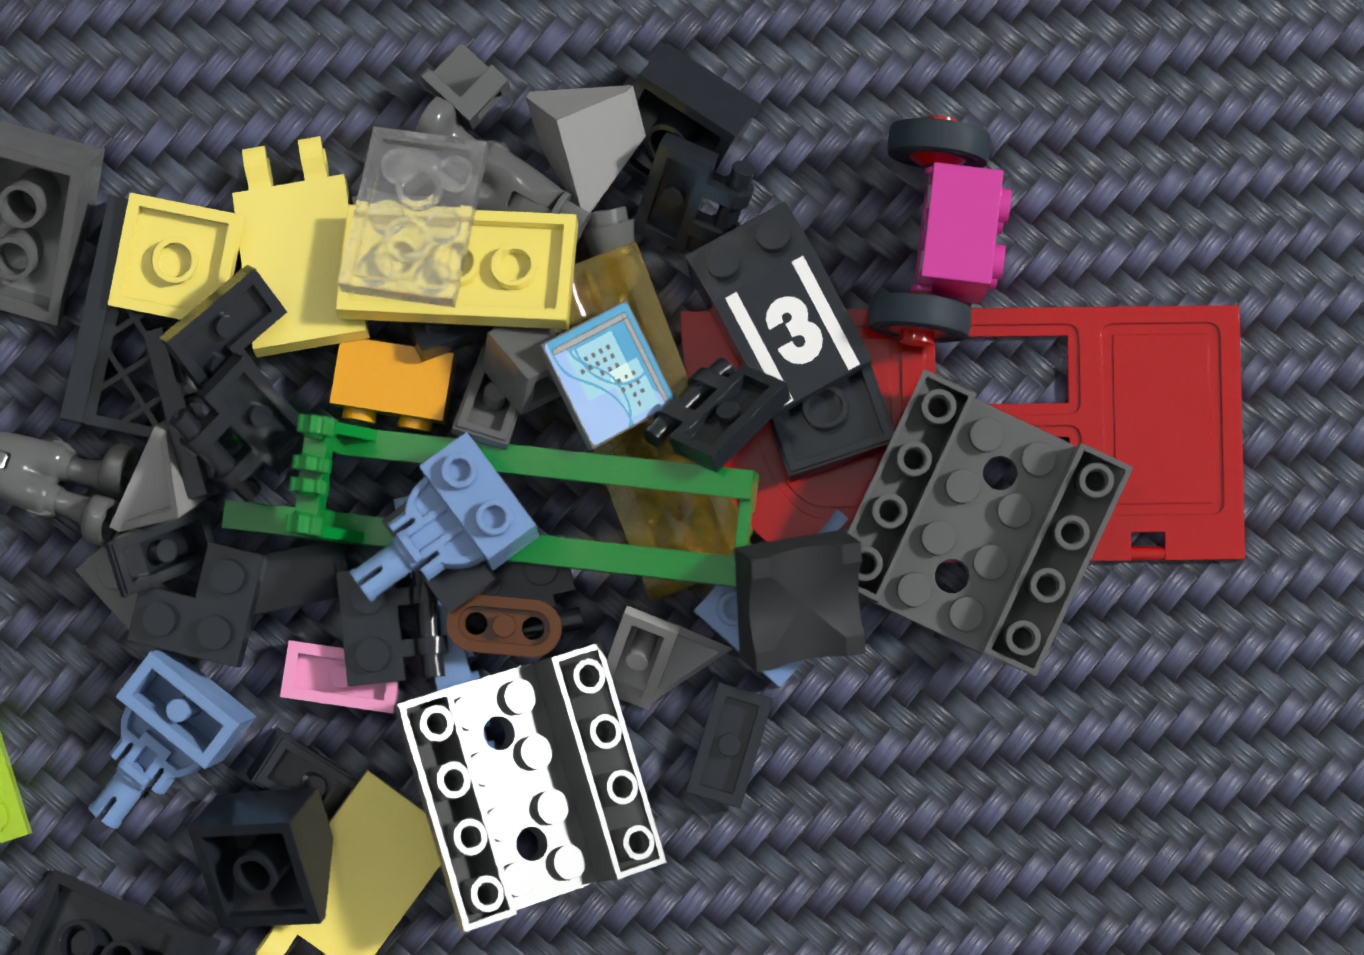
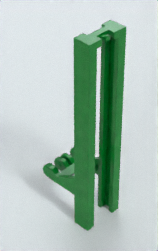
M299 414L296 432L304 435L303 450L301 455H293L292 469L300 471L299 477L290 478L289 491L297 493L295 507L225 500L222 528L240 532L385 548L393 542L391 540L393 536L382 523V520L386 517L341 513L326 509L330 485L329 478L332 469V454L423 464L457 438L376 430L337 422V419L330 417ZM233 434V439L236 440L237 444H242V445H244V444ZM473 440L497 473L738 499L737 507L739 514L735 547L749 545V540L753 533L751 526L752 514L755 513L760 475L753 470L722 467L716 473L698 464L509 444L507 450ZM539 535V538L506 561L736 588L734 549L731 552V556Z

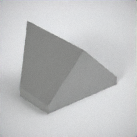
M633 85L529 92L526 100L542 152L565 190L573 194V203L591 213L646 137Z
M167 420L154 427L109 527L118 532L179 518L206 499H188Z
M627 606L607 658V664L617 698L649 710L654 701L734 648Z

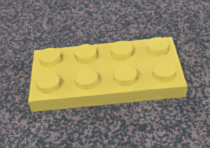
M348 204L335 309L338 318L569 329L578 232L577 215Z

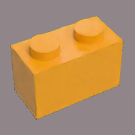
M368 339L339 343L329 403L336 408L343 409V419L375 424L377 414L398 417L399 428L431 433L433 423L447 425L457 357L454 353L448 352L422 362L415 347Z

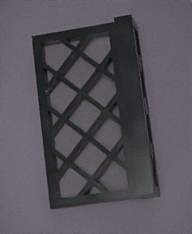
M109 195L60 420L150 438L154 427L159 424L150 408L161 402L160 395L145 403L127 376L150 362L149 354L123 369L111 351L113 337L133 324L144 339L143 332L147 331L140 320L149 315V313L139 312L135 314L133 310L124 309L130 318L116 327L120 308L108 305L128 199ZM109 359L118 374L104 382ZM121 379L140 406V408L121 420L96 415L101 392ZM144 413L153 427L130 421Z

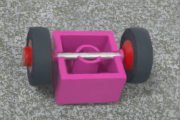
M946 116L903 119L891 124L887 143L888 156L900 163L925 169L924 175L929 178L925 186L914 285L911 286V292L883 293L871 297L867 317L870 330L885 336L900 339L899 342L903 344L921 347L933 346L934 343L963 341L968 338L972 315L971 308L964 303L980 305L988 289L995 290L997 280L1002 278L1005 245L996 244V235L1002 234L1003 225L1008 222L1012 195L1011 189L1002 188L1003 170L984 168L989 160L991 146L990 134L986 130Z

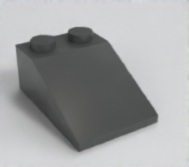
M0 121V310L56 326L61 323L97 201L105 149Z

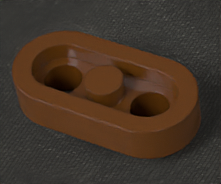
M478 595L456 613L448 614L446 620L447 632L451 640L459 648L469 652L540 657L550 653L557 646L562 635V622L557 611L551 605L534 599ZM475 612L482 613L487 619V628L479 635L471 634L466 627L467 618ZM533 617L539 618L545 627L543 635L536 640L528 639L523 633L524 623Z

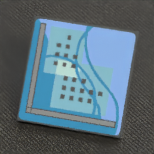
M627 300L537 346L589 451L653 417L655 411L667 400H676Z

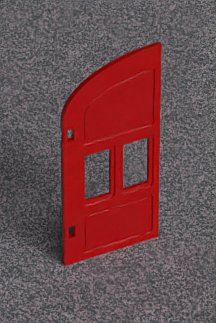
M1239 305L971 308L972 317L968 338L1067 336L1068 403L988 405L1058 438H1068L1069 443L1075 446L1083 443L1134 467L1090 561L1245 559ZM868 309L846 310L872 359L873 364L871 366L895 430L923 370L925 369L935 374V343L929 347L903 344L899 342L900 339L885 336L870 330L867 322ZM709 311L680 312L686 381L699 368H708L720 357L726 359L735 371L741 366ZM768 421L723 467L753 470L760 474L755 513L752 514L751 526L753 531L765 542L816 534L831 518L832 513L836 509L849 518L839 529L846 531L857 513L885 451L790 482L770 422ZM729 498L730 502L739 514V509L737 507L738 499ZM1163 532V546L1131 547V533ZM946 560V561H943L942 563H959V562H957V561H955V560Z

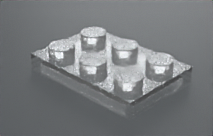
M373 127L338 280L341 292L455 308L489 152L486 141Z

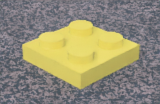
M130 193L108 305L181 320L234 276L245 216Z

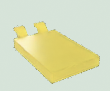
M320 136L298 140L305 181L273 186L271 162L266 156L265 146L242 149L249 190L232 193L235 213L245 216L239 246L242 268L246 265L254 267L287 311L283 317L252 342L256 357L370 338L367 320L339 319L335 310L348 204H350L344 174L329 176L326 151L322 147Z
M367 769L329 821L333 835V848L326 918L321 924L273 926L255 950V955H284L297 935L322 951L323 955H375L441 865L425 810Z

